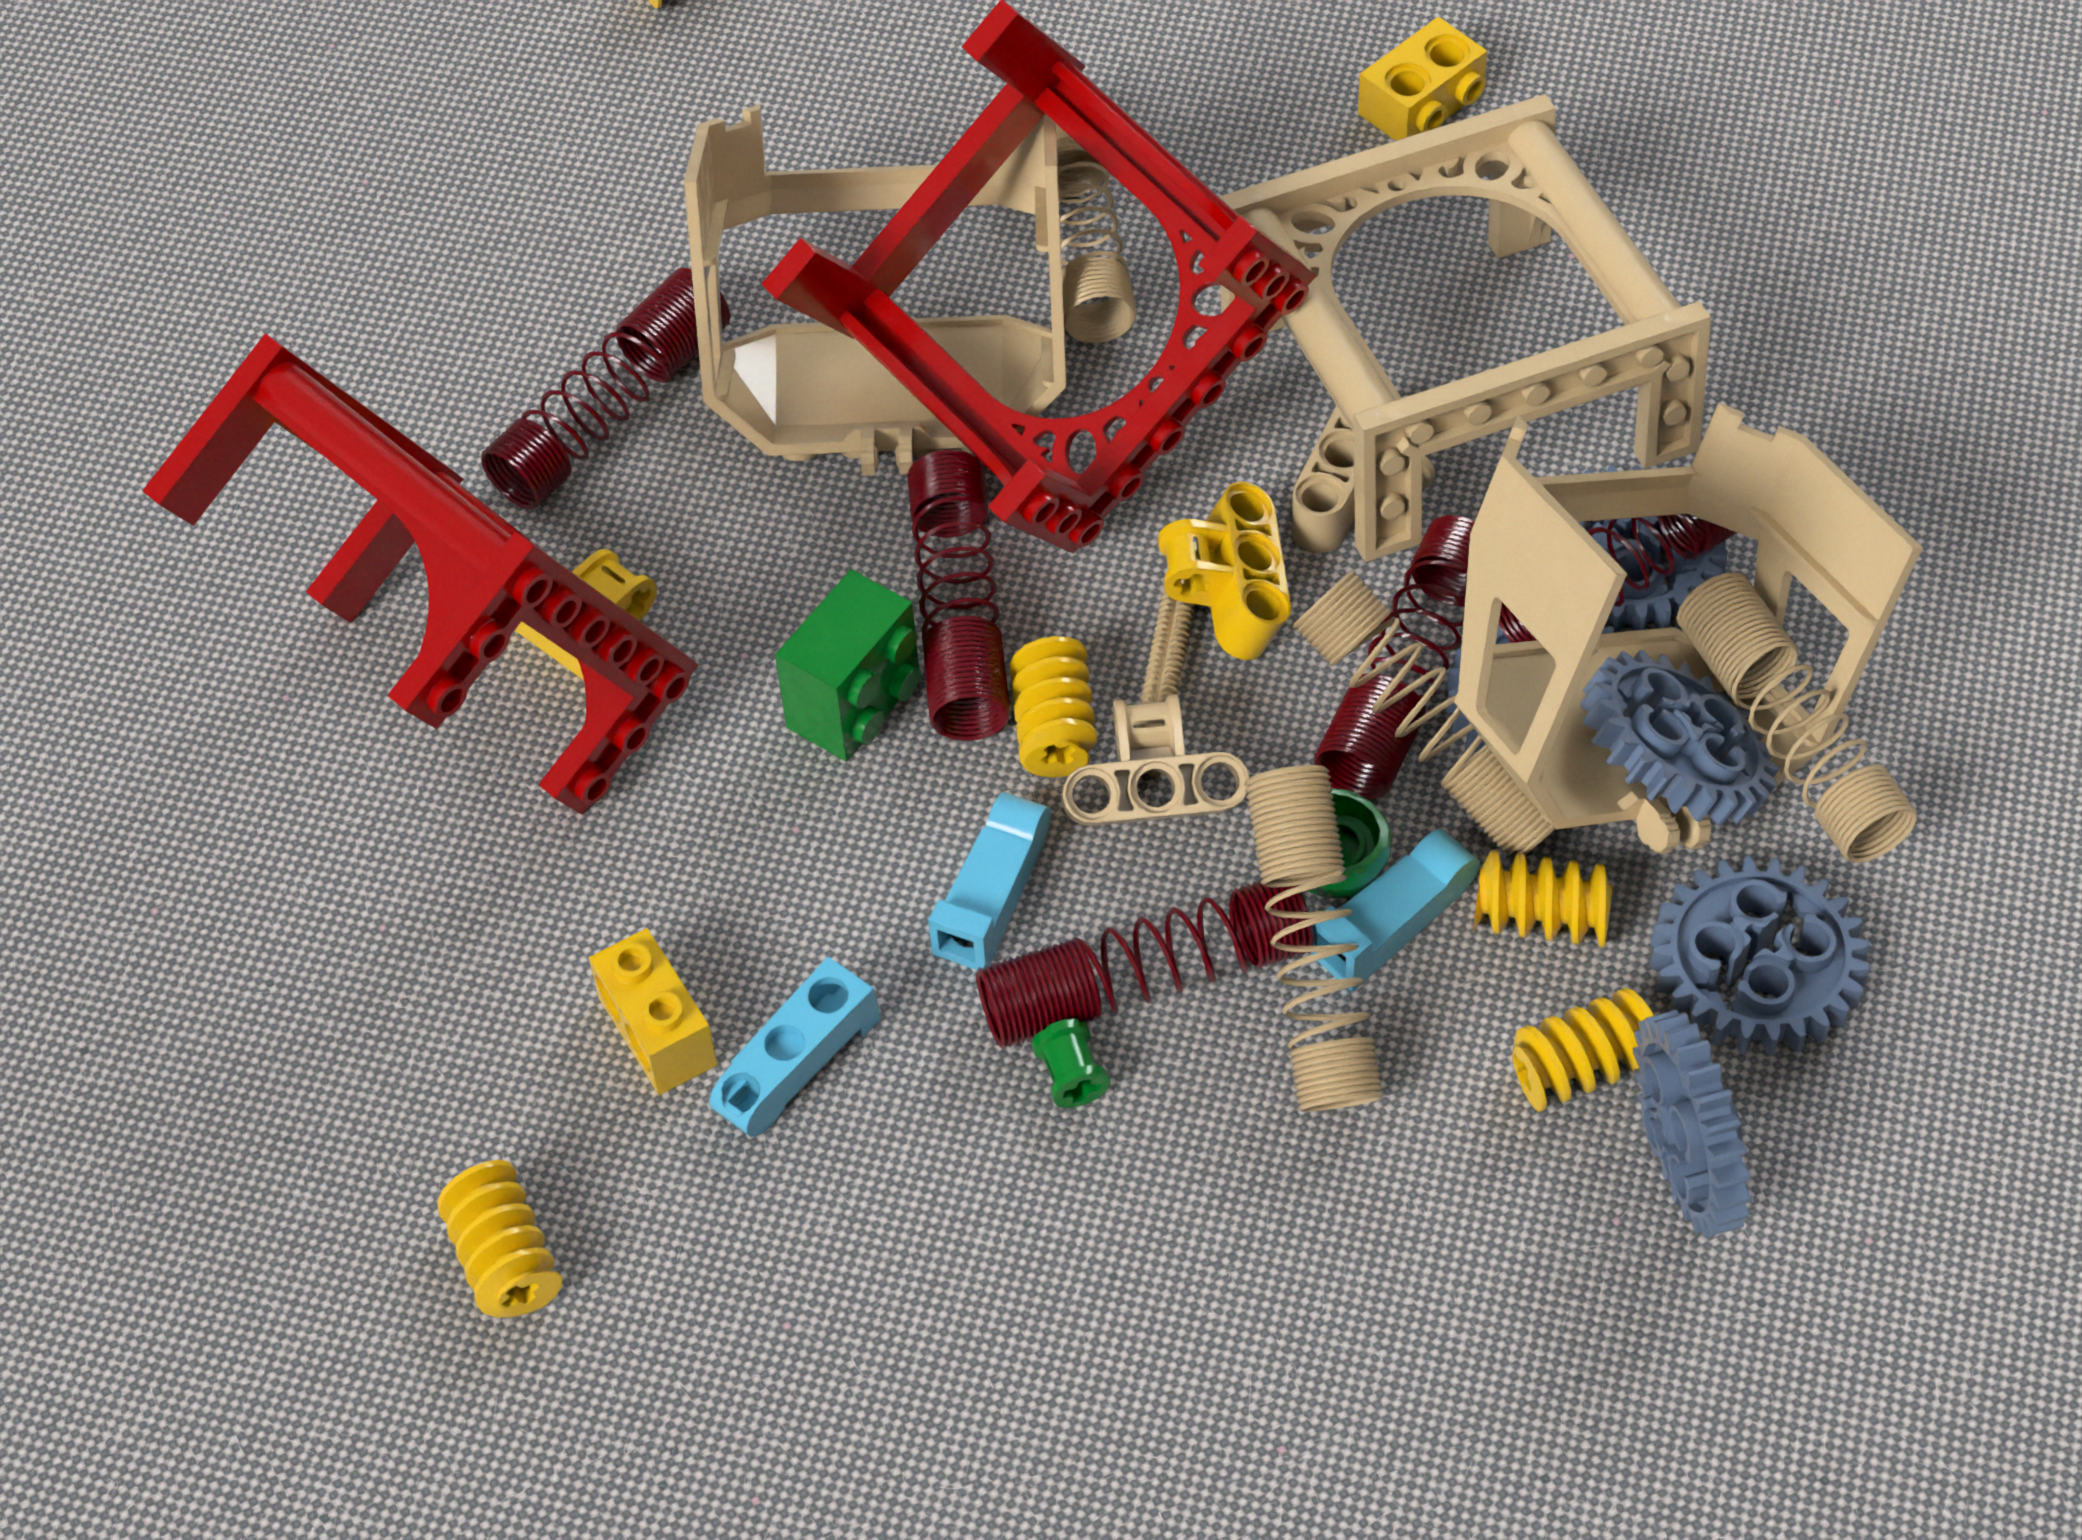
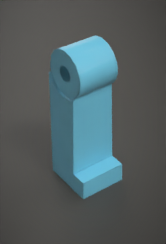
M1002 792L997 797L990 811L986 827H982L945 901L938 900L928 919L932 955L975 970L978 967L983 969L985 965L990 966L1044 845L1050 824V807L1006 792ZM952 935L973 942L974 947H963L957 944Z
M1441 828L1434 830L1417 844L1409 856L1405 855L1338 909H1351L1354 912L1350 916L1312 925L1314 946L1350 943L1359 945L1357 950L1341 953L1346 957V962L1338 955L1329 956L1317 961L1337 979L1361 977L1366 981L1467 890L1478 873L1480 867L1479 859ZM1331 905L1325 911H1332L1336 909ZM1361 985L1350 987L1348 989L1353 993Z
M827 956L731 1061L732 1064L722 1074L712 1090L709 1106L750 1137H756L764 1133L778 1119L785 1105L856 1033L864 1037L881 1020L874 988Z

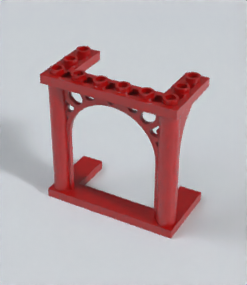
M1000 0L961 47L978 63L1007 84L852 266L800 237L761 285L776 300L852 339L855 338L999 478L1004 488L987 507L1004 523L1074 554L1078 548L1089 545L1098 537L1104 527V518L1118 502L1126 501L1139 490L1145 479L1144 473L1160 455L1171 452L1181 442L1185 435L1184 427L1200 409H1205L1218 400L1226 388L1225 380L1241 362L1249 361L1261 351L1267 341V332L1280 317L1292 313L1303 303L1309 292L1308 285L1317 275L1241 215H1238L1085 76L1082 71L1086 66L1070 51L1006 1ZM1044 114L1051 118L1155 215L1164 228L1174 250L1180 285L1178 310L1170 338L1156 364L1136 387L1122 398L1095 412L1076 417L1054 419L1023 414L1001 403L890 297L1037 125ZM1184 233H1187L1192 240L1186 242ZM1202 253L1204 257L1198 265L1204 271L1196 274L1194 272V264L1197 257ZM1222 285L1234 293L1235 299L1222 314L1208 316L1200 314L1196 309L1195 302L1197 296L1208 287ZM1200 327L1207 330L1195 341V345L1189 350L1187 338L1194 329ZM1158 379H1164L1153 392L1154 382ZM1117 419H1124L1126 424L1121 429H1118L1113 439L1110 440L1107 434L1108 428ZM1017 426L1025 428L1023 435L1016 429ZM1088 431L1095 440L1096 457L1086 470L1079 474L1073 470L1070 463V446L1078 433ZM1048 433H1053L1056 436L1052 446V462L1046 458V455L1051 450L1046 447H1040L1037 444L1038 440Z
M265 333L142 491L158 505L194 526L274 422L323 455L374 496L377 501L310 585L306 593L325 608L352 623L414 542L416 543L424 563L428 583L429 600L426 630L417 658L387 696L406 712L435 729H438L447 717L454 714L462 706L467 697L468 689L486 666L505 651L511 634L521 621L577 658L585 684V724L538 785L554 799L583 815L591 804L596 803L606 794L611 784V778L627 757L638 751L645 744L650 735L651 726L665 708L683 695L689 685L690 676L699 664L534 544L461 486L460 483L464 479L450 467Z

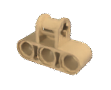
M1337 405L1293 490L1291 532L1293 540L1297 545L1308 552L1325 553L1339 547L1355 520L1354 432ZM1422 456V490L1430 486L1435 476L1434 466L1426 456Z
M1178 694L1167 695L1164 702L1126 705L1123 699L1113 700L1118 762L1092 764L1077 768L1067 778L1061 796L1064 812L1072 821L1084 826L1211 815L1230 811L1240 803L1247 794L1245 791L1247 786L1244 783L1250 777L1247 767L1243 762L1230 753L1212 752L1185 755ZM1161 723L1163 725L1145 728L1133 727L1134 725ZM1223 766L1234 775L1236 788L1231 798L1221 801L1207 796L1201 785L1202 774L1207 768ZM1150 772L1166 776L1172 786L1170 801L1160 807H1152L1145 804L1139 798L1137 792V782L1140 777ZM1087 778L1102 782L1109 794L1107 806L1102 811L1094 814L1085 813L1075 805L1072 797L1074 786Z

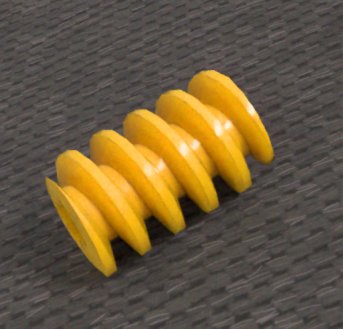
M1051 636L1030 642L1014 654L1009 664L1012 697L1015 702L1014 715L1017 722L1016 732L1019 743V761L1026 771L1037 776L1049 778L1069 776L1077 768L1089 764L1090 755L1088 752L1097 743V731L1092 726L1095 722L1094 709L1090 705L1092 702V691L1087 684L1089 682V668L1085 665L1087 651L1086 647L1079 640L1071 637Z
M1491 850L1480 869L1473 932L1479 925L1483 915L1488 914L1493 933L1497 935L1502 934L1511 917L1516 920L1520 938H1527L1536 921H1541L1546 941L1553 942L1562 925L1565 924L1569 927L1574 945H1580L1588 929L1594 928L1599 948H1605L1613 884L1608 882L1604 864L1596 863L1587 881L1582 880L1579 864L1576 860H1570L1561 877H1556L1551 857L1544 856L1535 873L1530 874L1524 854L1517 853L1508 871L1502 868L1498 850Z
M1628 988L1620 989L1613 993L1611 1001L1603 997L1596 998L1589 1002L1587 1011L1578 1006L1565 1011L1563 1020L1553 1015L1540 1022L1538 1029L1526 1025L1516 1030L1512 1052L1513 1066L1524 1094L1538 1113L1547 1109L1545 1093L1547 1088H1551L1556 1097L1562 1103L1571 1100L1569 1080L1575 1078L1581 1089L1588 1094L1596 1090L1594 1070L1599 1069L1604 1078L1610 1084H1614L1620 1081L1618 1061L1623 1059L1632 1073H1634V1069L1639 1068L1633 1054V1048L1638 1047L1634 1032L1640 1030L1639 1021L1654 1015L1645 1001L1634 990Z
M499 1159L482 1162L455 1176L443 1188L437 1200L439 1216L446 1224L447 1235L456 1246V1257L465 1268V1279L474 1290V1300L477 1307L484 1314L495 1318H512L529 1314L546 1306L560 1291L562 1276L557 1271H551L554 1267L555 1259L548 1249L542 1248L545 1236L538 1227L533 1226L536 1215L529 1205L524 1204L526 1192L519 1183L515 1182L517 1177L515 1167L509 1161Z

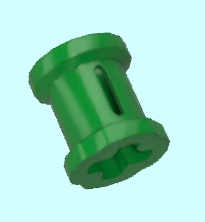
M1075 1018L1064 1019L1050 1024L1044 1030L1037 1033L1031 1042L1035 1056L1045 1061L1053 1081L1050 1089L1052 1099L1058 1107L1075 1108L1089 1104L1103 1095L1110 1086V1078L1107 1071L1102 1066H1097L1088 1045L1091 1039L1088 1025Z

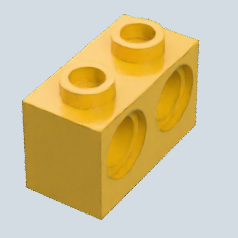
M1438 16L1360 73L1358 114L1395 141L1438 128L1445 119L1464 105L1469 106L1473 104L1483 93L1486 86L1487 50Z
M648 928L588 957L599 1000L658 1095L717 1066L709 1024Z

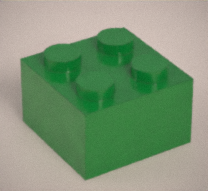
M850 569L775 654L786 728L846 762L861 744L867 745L871 743L878 735L886 715L898 701L904 702L912 696L921 678L913 603Z

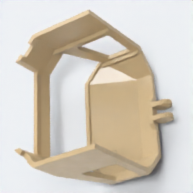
M761 104L743 109V121L725 127V120L718 118L698 124L685 174L684 189L703 403L768 456L783 455L785 459L790 461H806L815 458L818 454L842 453L845 457L861 460L862 476H876V469L879 466L878 451H896V466L899 467L900 475L909 473L908 471L914 463V456H923L937 451V449L962 448L963 451L972 453L855 338L852 339L821 322L773 324L722 343L718 254L723 230L770 214L901 209L937 165L766 172ZM1044 114L1042 119L968 206L1001 205L1035 215L1036 250L1048 252L1052 329L1008 315L913 318L996 399L1013 410L1038 417L1066 388L1056 123L1046 114ZM1020 426L1016 427V429L1020 433H1022L1025 429L1024 427Z
M1718 402L1695 458L1689 467L1534 477L1516 459L1529 426L1517 414L1470 533L1459 686L1454 703L1520 790L1540 811L1542 817L1555 829L1636 819L1639 838L1645 845H1649L1650 850H1654V853H1671L1676 846H1679V841H1681V846H1685V849L1703 848V845L1711 841L1712 826L1710 825V819L1705 815L1700 822L1695 821L1685 806H1682L1675 814L1671 812L1667 798L1660 794L1656 799L1649 800L1646 794L1647 786L1641 781L1628 784L1625 781V777L1629 771L1624 766H1613L1606 762L1612 753L1610 749L1599 747L1592 743L1591 740L1598 731L1583 724V720L1589 712L1580 706V702L1586 696L1583 689L1599 667L1602 666L1608 657L1616 659L1621 651H1625L1634 658L1639 650H1644L1653 662L1656 661L1660 654H1664L1675 669H1679L1685 662L1689 664L1693 677L1701 680L1702 677L1709 675L1712 677V688L1718 693L1725 691L1724 687L1721 686L1714 676V673L1711 672V669L1704 662V659L1698 654L1694 645L1688 640L1685 633L1679 629L1667 627L1601 634L1627 573L1578 522L1690 514L1758 540L1754 589L1760 595V598L1763 599L1764 603H1766L1767 607L1770 608V611L1777 618V621L1780 622V625L1783 626L1791 579L1792 575H1794L1849 632V638L1824 688L1830 691L1831 699L1826 709L1815 719L1798 729L1773 735V747L1777 752L1787 755L1795 741L1813 724L1827 716L1843 714L1923 547L1805 435L1778 426L1774 436L1741 424L1744 412ZM1502 602L1537 639L1536 641L1496 644ZM1778 684L1768 690L1758 705L1777 700L1788 694V692ZM1821 694L1814 711L1823 703L1825 695ZM1756 697L1739 700L1751 706ZM1792 697L1775 707L1759 711L1755 710L1754 719L1757 726L1770 730L1777 716L1795 699ZM1733 700L1730 701L1735 708H1739L1734 704ZM1799 704L1783 718L1776 729L1791 726L1810 714ZM1840 719L1830 721L1815 730L1801 743L1794 754L1810 750L1832 737ZM1765 734L1760 742L1766 744L1768 735ZM1819 752L1808 757L1791 760L1790 770L1792 774ZM1772 756L1770 760L1780 767V770L1774 776V779L1778 782L1777 785H1779L1787 778L1784 772L1786 759H1778Z

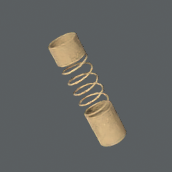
M1056 124L1059 202L1082 203L1096 198L1103 192L1108 197L1107 208L1087 206L1075 209L1060 218V224L1086 225L1100 220L1107 214L1113 220V228L1111 230L1093 228L1080 231L1065 240L1061 239V250L1066 245L1072 247L1094 246L1101 244L1110 237H1114L1117 242L1115 253L1095 251L1083 254L1070 262L1061 258L1062 264L1065 266L1062 269L1064 330L1068 336L1080 342L1092 344L1108 342L1120 337L1131 329L1137 317L1130 274L1127 270L1128 264L1119 255L1123 250V241L1115 233L1118 229L1119 219L1111 211L1114 206V196L1106 189L1109 185L1110 175L1100 163ZM1093 189L1099 190L1093 195L1081 199H1063L1069 197H1078L1088 192H1091ZM1084 211L1103 212L1095 218L1084 221L1065 220L1076 213ZM1091 233L1107 234L1099 240L1088 243L1070 242L1081 235ZM1103 255V256H1111V257H1110V258H1105V257H1093V256ZM1095 297H1112L1099 303L1081 304V302Z
M1350 571L1294 623L1293 628H1298V633H1302V638H1307V642L1311 643V647H1316V652H1320V657H1324V661L1329 662V666H1334L1343 657L1392 625L1384 638L1353 675L1349 682V688H1357L1387 667L1415 650L1408 662L1372 707V713H1379L1430 678L1439 674L1429 690L1397 728L1395 737H1403L1453 704L1456 695L1442 702L1408 726L1446 676V668L1440 667L1426 673L1384 702L1419 658L1423 650L1422 643H1414L1404 648L1360 678L1395 634L1400 625L1399 618H1392L1379 625L1390 614L1391 609H1386V604H1382V599H1377V594H1373V590H1368V585H1364V580H1359L1360 576L1355 575V571ZM1458 707L1420 753L1418 762H1426L1474 729L1469 724L1432 750L1461 714ZM1478 735L1443 778L1441 787H1444V790H1449L1448 795H1453V799L1457 800V804H1462V809H1466V814H1471V818L1475 819V823H1480L1479 828H1484V833H1488V838H1493V842H1497V847H1502V852H1506V857H1511V861H1513L1517 853L1526 855L1555 828L1542 817L1540 811L1520 790L1487 745H1484L1466 762L1482 742V738Z
M1738 572L1723 573L1711 577L1698 585L1686 596L1679 607L1676 618L1679 627H1681L1685 636L1694 645L1701 658L1704 659L1711 672L1714 673L1718 682L1724 687L1728 696L1732 697L1734 704L1743 710H1750L1748 721L1752 730L1768 735L1766 747L1769 754L1778 759H1786L1784 772L1787 779L1796 784H1804L1802 797L1805 804L1815 809L1816 820L1819 821L1823 830L1829 835L1830 840L1840 850L1841 855L1849 862L1860 863L1878 858L1894 849L1912 831L1918 815L1916 808L1906 798L1905 793H1902L1901 788L1895 783V780L1888 773L1885 766L1872 764L1851 771L1832 784L1823 793L1817 804L1811 801L1808 795L1809 784L1828 781L1853 767L1863 757L1867 749L1866 740L1853 739L1834 747L1816 763L1806 780L1793 776L1790 770L1791 760L1808 757L1834 743L1848 726L1849 719L1847 715L1834 714L1816 722L1795 741L1787 755L1777 752L1773 747V735L1798 729L1822 713L1831 699L1830 691L1817 689L1798 697L1777 716L1770 730H1764L1757 726L1754 719L1755 710L1759 711L1775 707L1797 695L1809 683L1813 675L1812 666L1806 664L1795 666L1799 654L1797 645L1787 635L1783 626L1780 625V622L1774 617L1770 608L1767 607L1763 599L1760 598V595L1757 594L1753 585L1750 584L1745 575ZM1803 669L1807 670V676L1794 690L1770 703L1758 705L1768 690L1777 686L1789 674ZM1815 695H1825L1823 703L1812 714L1791 726L1776 729L1783 718L1801 702ZM1756 697L1751 706L1739 700ZM1833 720H1843L1841 728L1825 742L1805 752L1794 754L1801 743L1819 727ZM1852 745H1861L1859 753L1850 762L1834 772L1812 779L1823 764L1836 753Z
M1301 765L1270 770L1254 775L1244 783L1247 786L1245 791L1248 793L1246 798L1250 800L1247 804L1251 806L1248 811L1252 813L1250 818L1253 820L1250 824L1254 826L1252 831L1255 834L1252 837L1256 839L1254 844L1257 845L1255 850L1258 852L1256 857L1259 858L1257 863L1260 867L1258 870L1261 871L1259 876L1262 880L1260 883L1266 887L1300 885L1277 894L1267 902L1264 909L1271 915L1278 917L1311 918L1282 929L1273 936L1270 943L1275 948L1284 951L1319 952L1282 967L1277 973L1276 978L1284 984L1294 986H1328L1294 998L1286 1003L1281 1012L1288 1018L1297 1020H1337L1304 1031L1293 1037L1287 1045L1291 1049L1288 1055L1292 1057L1290 1062L1293 1064L1291 1069L1294 1070L1292 1073L1295 1077L1293 1082L1296 1083L1294 1089L1297 1090V1093L1295 1095L1299 1097L1296 1101L1300 1104L1297 1109L1303 1112L1356 1106L1377 1101L1384 1096L1381 1092L1383 1087L1380 1086L1382 1081L1379 1079L1381 1074L1377 1072L1380 1067L1376 1065L1378 1060L1375 1059L1377 1053L1374 1052L1376 1049L1373 1045L1374 1039L1370 1037H1355L1319 1042L1302 1047L1294 1046L1295 1043L1312 1035L1363 1021L1371 1016L1368 1012L1302 1014L1288 1011L1293 1006L1309 999L1358 986L1365 981L1361 977L1299 980L1282 976L1301 965L1357 950L1359 947L1356 943L1322 946H1295L1277 943L1278 939L1291 932L1328 920L1350 916L1354 912L1351 909L1290 912L1271 908L1276 902L1291 895L1320 886L1342 882L1348 878L1344 874L1341 875L1346 868L1343 867L1345 862L1342 858L1344 855L1340 853L1343 849L1340 847L1342 842L1338 840L1340 835L1337 832L1340 829L1336 827L1338 822L1335 821L1337 815L1334 814L1336 809L1333 808L1335 804L1332 801L1334 796L1331 795L1333 790L1329 788L1332 784L1328 781L1331 777L1327 775L1330 770L1321 765Z

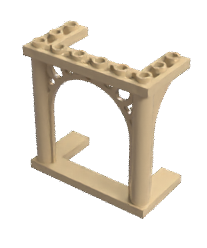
M1546 94L1219 196L1238 215H1241L1294 255L1318 276L1308 285L1309 292L1303 303L1292 313L1282 315L1267 333L1284 328L1285 325L1287 326L1354 432L1355 547L1365 562L1419 545L1422 542V456L1513 427L1517 414L1525 422L1638 386L1634 454L1645 469L1697 452L1700 446L1711 316L1700 301L1681 307L1555 136L1556 108ZM1490 174V180L1479 178ZM1452 195L1488 198V245L1498 259L1551 242L1552 227L1571 249L1625 326L1402 398L1338 300L1332 284V268L1338 251L1345 240L1364 222L1389 208L1413 200ZM1327 225L1333 228L1330 232L1324 234L1305 233ZM1306 252H1320L1319 255L1308 259L1306 257ZM1220 285L1222 314L1235 299V295Z

